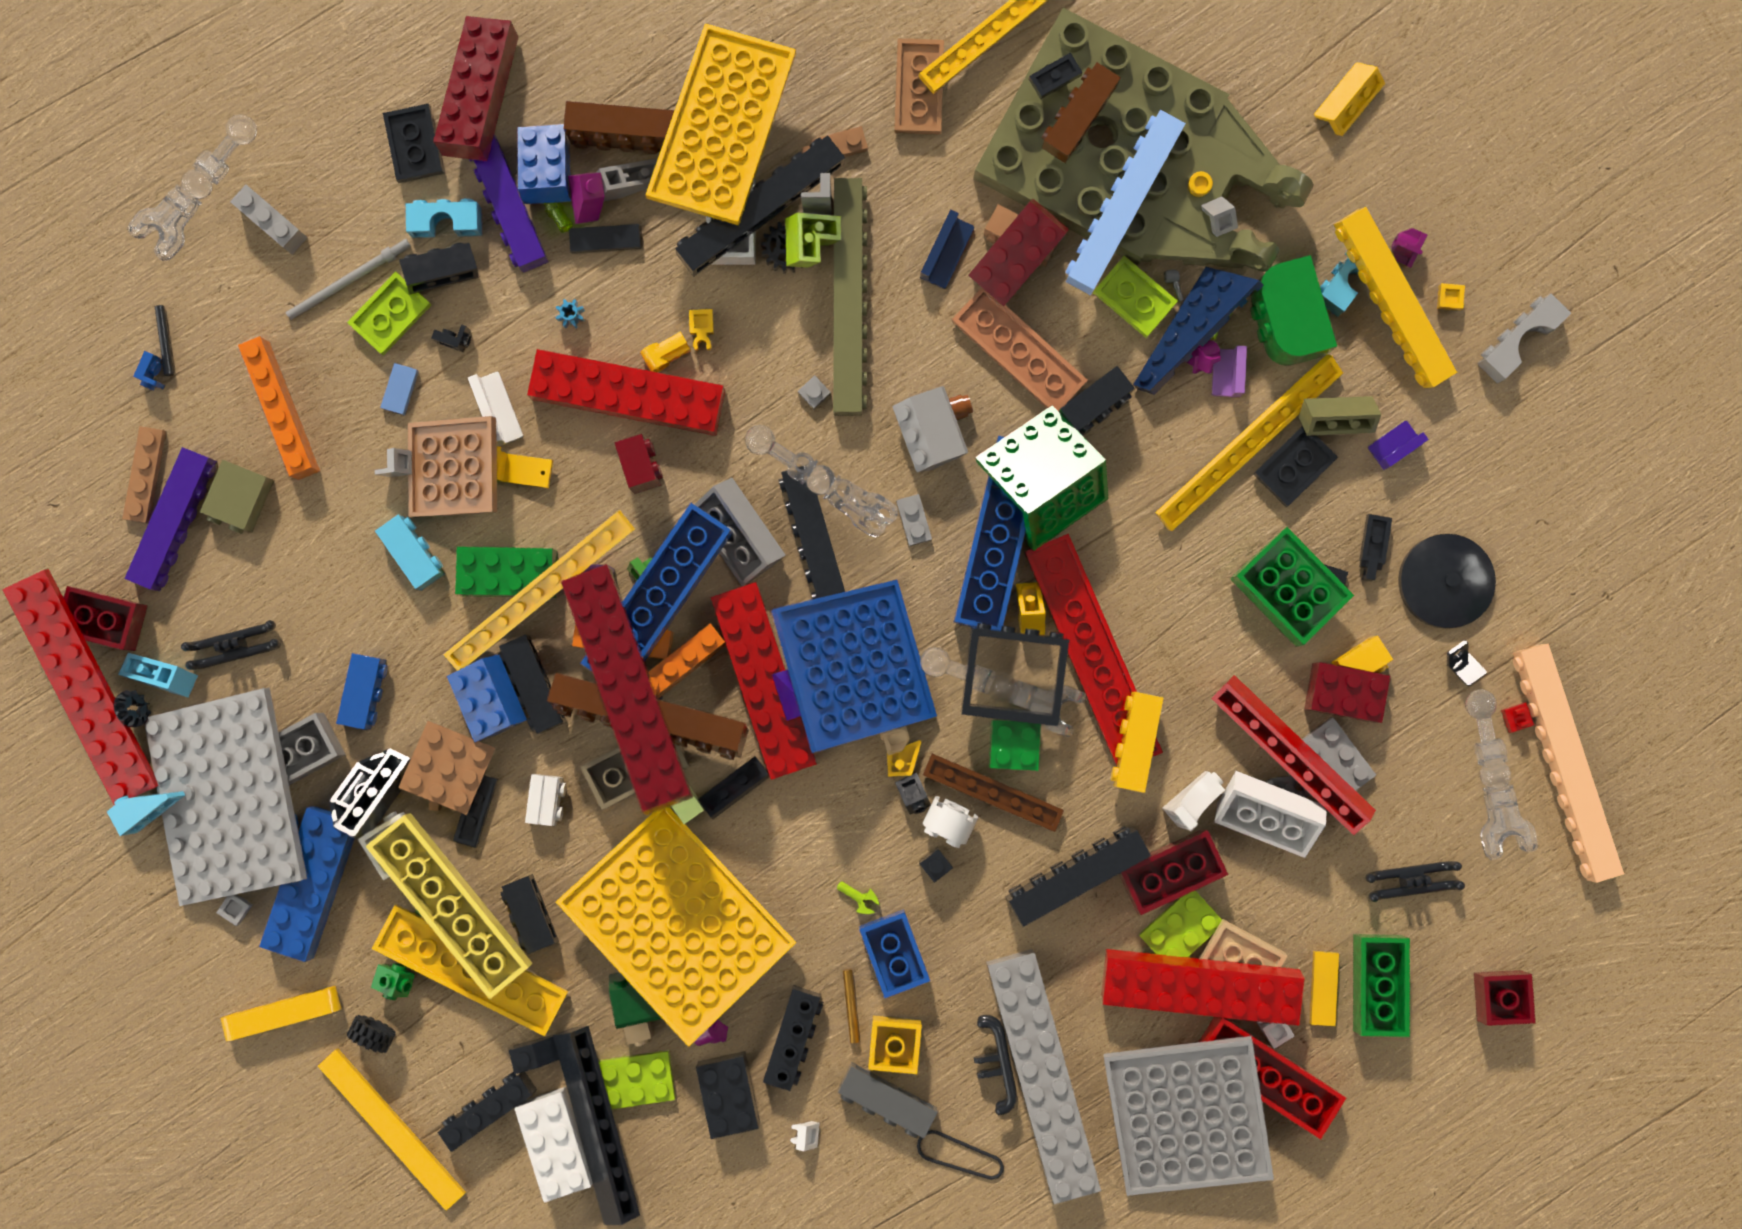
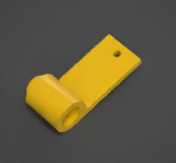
M497 446V481L549 488L553 460L507 454L501 451L502 447Z

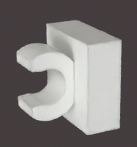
M810 1121L792 1125V1129L797 1130L798 1134L797 1137L791 1138L790 1141L793 1144H797V1150L807 1151L817 1148L820 1123Z

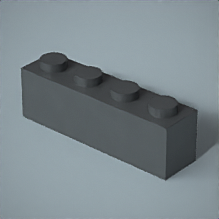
M851 1062L838 1087L841 1099L850 1104L856 1102L862 1105V1110L868 1114L875 1115L877 1113L883 1116V1121L891 1126L896 1127L898 1124L905 1128V1132L914 1138H918V1136L925 1138L938 1113L936 1106Z

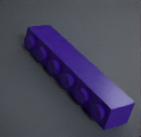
M494 134L488 161L469 160L470 162H475L477 167L473 169L479 183H484L486 188L482 191L487 203H492L495 211L491 212L497 225L501 224L504 232L500 233L505 246L510 245L512 254H509L515 268L519 267L525 273L549 263L526 206L523 204L497 137Z
M184 447L181 448L124 579L155 591H161V588L167 584L168 572L178 559V549L187 538V529L190 522L194 521L197 515L196 508L199 501L206 495V485L216 472L215 465L217 461Z

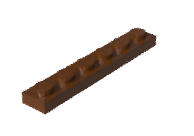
M933 753L923 772V776L1053 832L1056 831L1064 812L1061 808Z

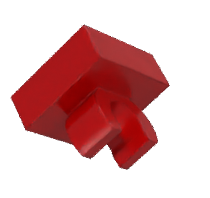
M1520 703L1501 710L1509 733L1534 726L1527 703Z

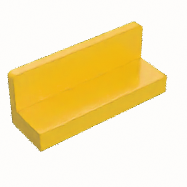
M1355 63L1315 112L1316 119L1328 121L1335 134L1343 136L1386 84L1378 67Z

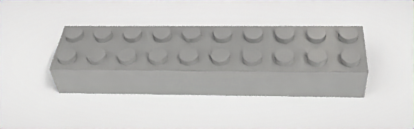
M1030 949L987 961L986 964L1053 1203L1057 1204L1100 1192L1101 1188L1035 952Z

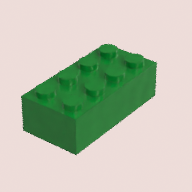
M457 547L455 594L465 597H514L557 561L558 551L553 548Z
M1353 934V1031L1360 1036L1410 1037V938L1403 935Z

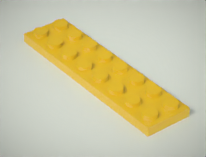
M397 904L394 905L372 947L373 950L543 1036L547 1034L568 993L567 990L525 970L489 999L425 919Z

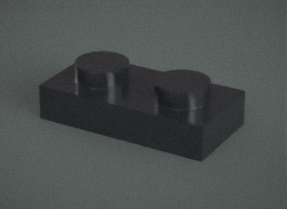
M1070 52L1030 75L1029 81L1039 98L1042 99L1081 77L1083 72Z

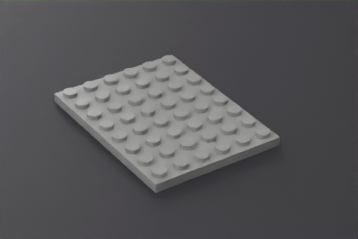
M263 688L148 717V721L144 724L153 771L158 783L157 792L158 794L180 791L185 793L183 798L162 813L179 906L307 879L270 688Z

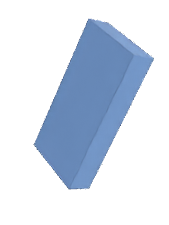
M394 363L380 408L405 416L419 371Z

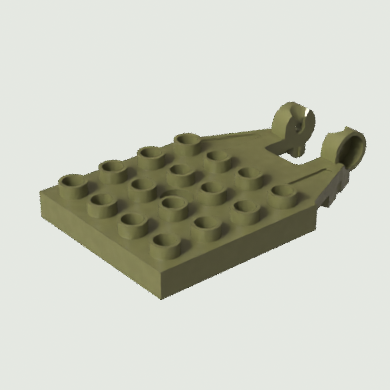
M1062 8L979 161L973 177L976 181L1024 206L1032 199H1035L1069 230L1089 239L1092 233L1088 232L1094 219L1099 220L1103 212L1099 210L1105 199L1111 200L1114 194L1111 188L1117 177L1123 178L1126 171L1122 170L1128 157L1134 158L1137 153L1134 147L1140 136L1145 138L1149 130L1145 129L1149 119L1152 115L1157 117L1159 111L1162 110L1186 124L1124 234L1115 254L1127 257L1136 265H1139L1140 262H1151L1152 259L1182 260L1184 265L1205 266L1213 264L1218 267L1243 268L1247 266L1251 269L1265 272L1271 268L1280 249L1274 242H1261L1251 230L1244 229L1238 233L1232 230L1216 237L1212 233L1210 216L1202 210L1201 205L1219 197L1227 199L1234 185L1244 187L1247 184L1271 197L1269 201L1276 208H1285L1286 205L1302 207L1314 186L1312 180L1306 174L1290 166L1279 164L1228 100L1230 94L1065 8ZM1071 52L1083 72L1082 76L1088 67L1092 69L1096 62L1120 76L1121 79L1117 88L1089 128L1092 129L1097 125L1108 126L1112 131L1113 142L1115 143L1107 148L1095 147L1089 142L1088 132H1086L1065 164L1042 149L1044 142L1042 135L1048 126L1053 128L1057 122L1055 116L1062 106L1066 108L1070 100H1068V97L1075 87L1080 88L1082 85V76L1042 99L1039 98L1030 83L1029 76ZM1196 172H1206L1212 178V189L1203 197H1195L1188 190V180Z

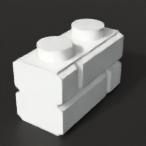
M540 774L531 775L525 823L555 826L558 821L562 820L563 807H559L560 799L565 797L566 783H563V777Z

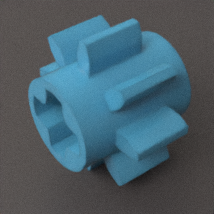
M563 299L564 304L561 307L556 306V309L560 312L556 319L557 321L564 320V328L573 325L577 329V323L585 321L581 316L585 309L583 306L577 308L578 302L576 299L572 303ZM573 310L575 313L574 316L569 315V317H567L566 313H571Z

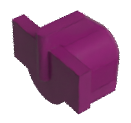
M1414 228L1398 233L1391 246L1395 260L1411 268L1417 255L1423 253L1421 247L1428 235Z
M1209 340L1203 347L1199 345L1191 353L1193 357L1187 363L1193 366L1192 373L1194 374L1201 371L1208 374L1212 373L1213 364L1221 360L1218 344L1213 340Z
M718 1018L694 1043L697 1046H702L708 1043L726 1042L728 1027L719 1021Z

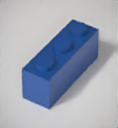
M352 653L336 724L369 730L375 725L377 720L375 709L383 693L382 688H380L382 679H385L388 671L385 659Z

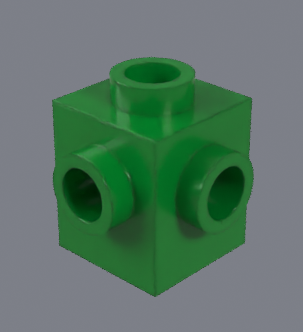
M378 964L371 988L383 993L382 997L389 1000H397V997H408L415 974L406 970L407 966L403 964Z

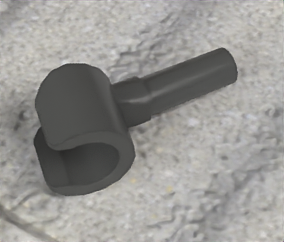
M1177 270L1165 271V283H1173L1178 302L1183 301L1184 298L1179 286V272Z

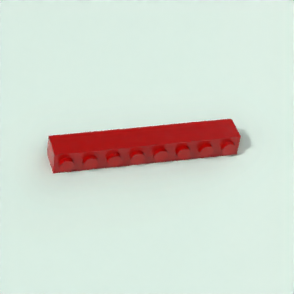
M1235 675L1211 698L1353 835L1372 820L1376 810Z

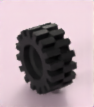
M365 1015L355 1016L347 1032V1037L353 1043H358V1046H363L367 1050L371 1049L373 1052L386 1053L396 1032L392 1027H388L389 1025L386 1023H381L382 1021L374 1020V1018H368Z

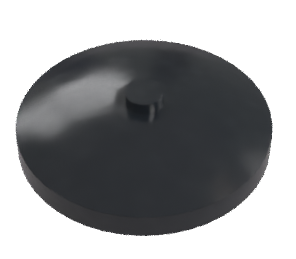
M1439 534L1420 541L1409 550L1399 570L1398 585L1405 606L1418 620L1432 627L1450 629L1472 623L1487 610L1495 593L1496 576L1489 556L1477 543L1457 534Z

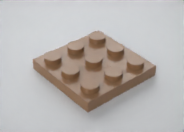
M427 721L398 788L467 815L496 748L480 741L474 743L473 738Z

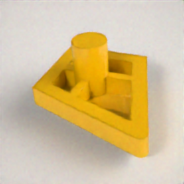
M920 740L906 745L901 752L889 756L887 753L888 777L912 775L921 745Z

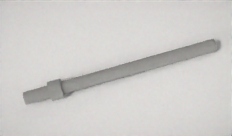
M404 239L391 248L388 246L381 251L382 254L286 312L288 318L293 320L382 264L397 259V255L411 247L409 241Z

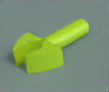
M843 881L837 885V890L858 902L859 907L856 912L862 914L875 913L872 909L867 908L863 901L872 900L879 905V900L871 888L868 893L862 894Z

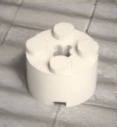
M935 796L923 821V825L926 827L924 832L936 838L940 835L946 838V842L951 846L960 848L961 844L967 843L978 820V816L974 814L972 818L968 815L970 810L948 799H945L943 803L939 802L940 797Z

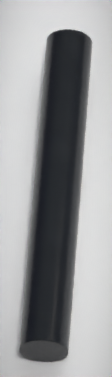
M156 305L154 308L164 376H173L174 371L164 305Z

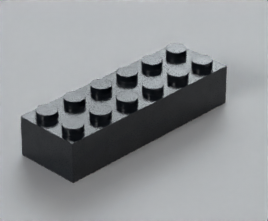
M1126 826L1120 827L1113 832V837L1109 839L1103 837L1092 843L1093 848L1088 851L1081 849L1071 855L1072 859L1066 863L1059 861L1050 867V872L1046 874L1040 872L1029 878L1030 883L1025 886L1018 884L1009 889V894L1005 897L1020 924L1024 927L1150 857L1151 854L1138 830L1131 827L1126 828Z

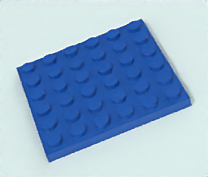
M898 580L771 610L812 753L937 717Z

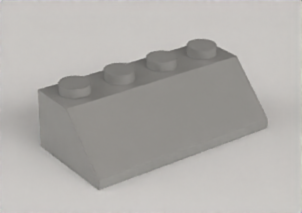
M733 478L713 486L694 504L732 530L733 534L719 554L742 587L786 556Z

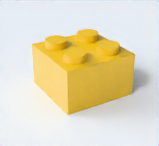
M873 1016L868 1070L917 1074L921 1020Z

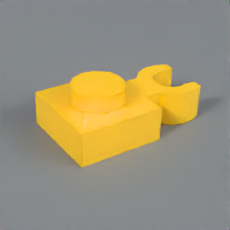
M713 309L689 310L690 335H697L693 341L695 351H698L700 342L707 343V350L711 351L712 344L707 335L714 334Z

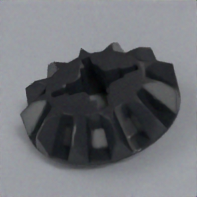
M125 690L118 694L114 700V712L117 718L126 726H142L148 721V716L152 713L148 710L150 703L145 702L144 695H139L136 690ZM131 705L138 707L136 711L131 709L127 710V708H129Z

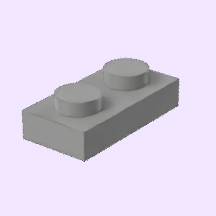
M917 494L896 500L909 546L932 540L920 495Z

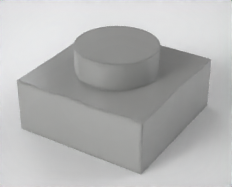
M813 376L798 390L800 396L813 409L831 395V392L816 376Z
M238 894L226 897L216 913L235 926H238L253 904Z

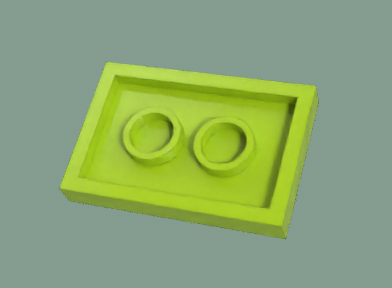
M1125 256L1093 291L1094 295L1145 338L1150 335L1178 302V300Z
M395 271L347 323L384 356L432 304L419 292L409 295L405 279Z
M1195 890L1175 900L1139 936L1155 954L1189 957L1215 933L1222 919Z
M669 1050L598 1060L611 1109L675 1100Z

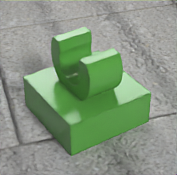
M637 557L629 563L627 570L635 581L639 579L652 558L642 563Z

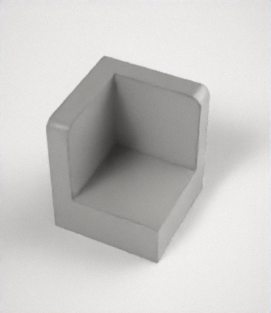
M1219 197L1201 205L1202 210L1210 216L1212 233L1216 237L1238 228L1235 207L1225 198Z
M397 448L387 449V468L375 470V475L386 477L411 475V451Z

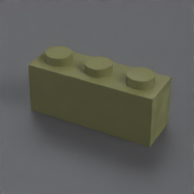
M1373 396L1304 399L1299 415L1307 436L1375 433L1381 418L1380 410Z

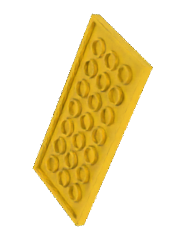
M705 23L651 177L646 198L739 225L796 56V49Z

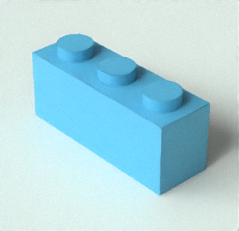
M398 514L375 530V532L414 588L422 591L445 575L441 570L443 564L437 556L432 557L427 549L430 546L422 536L418 537L415 533L416 526L409 517L405 518Z

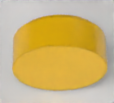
M1200 171L1190 177L1187 187L1193 196L1203 197L1212 189L1213 181L1208 173Z

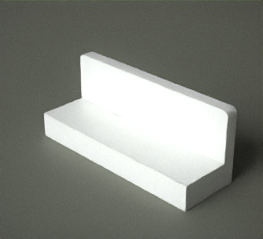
M494 372L481 378L477 374L468 377L482 417H496V445L502 446L522 438V430L500 373Z

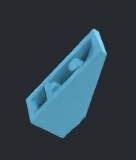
M131 653L127 654L118 674L189 698L198 675L178 666Z
M180 791L131 798L124 796L114 802L115 805L107 813L119 836L135 834L183 798L185 793Z

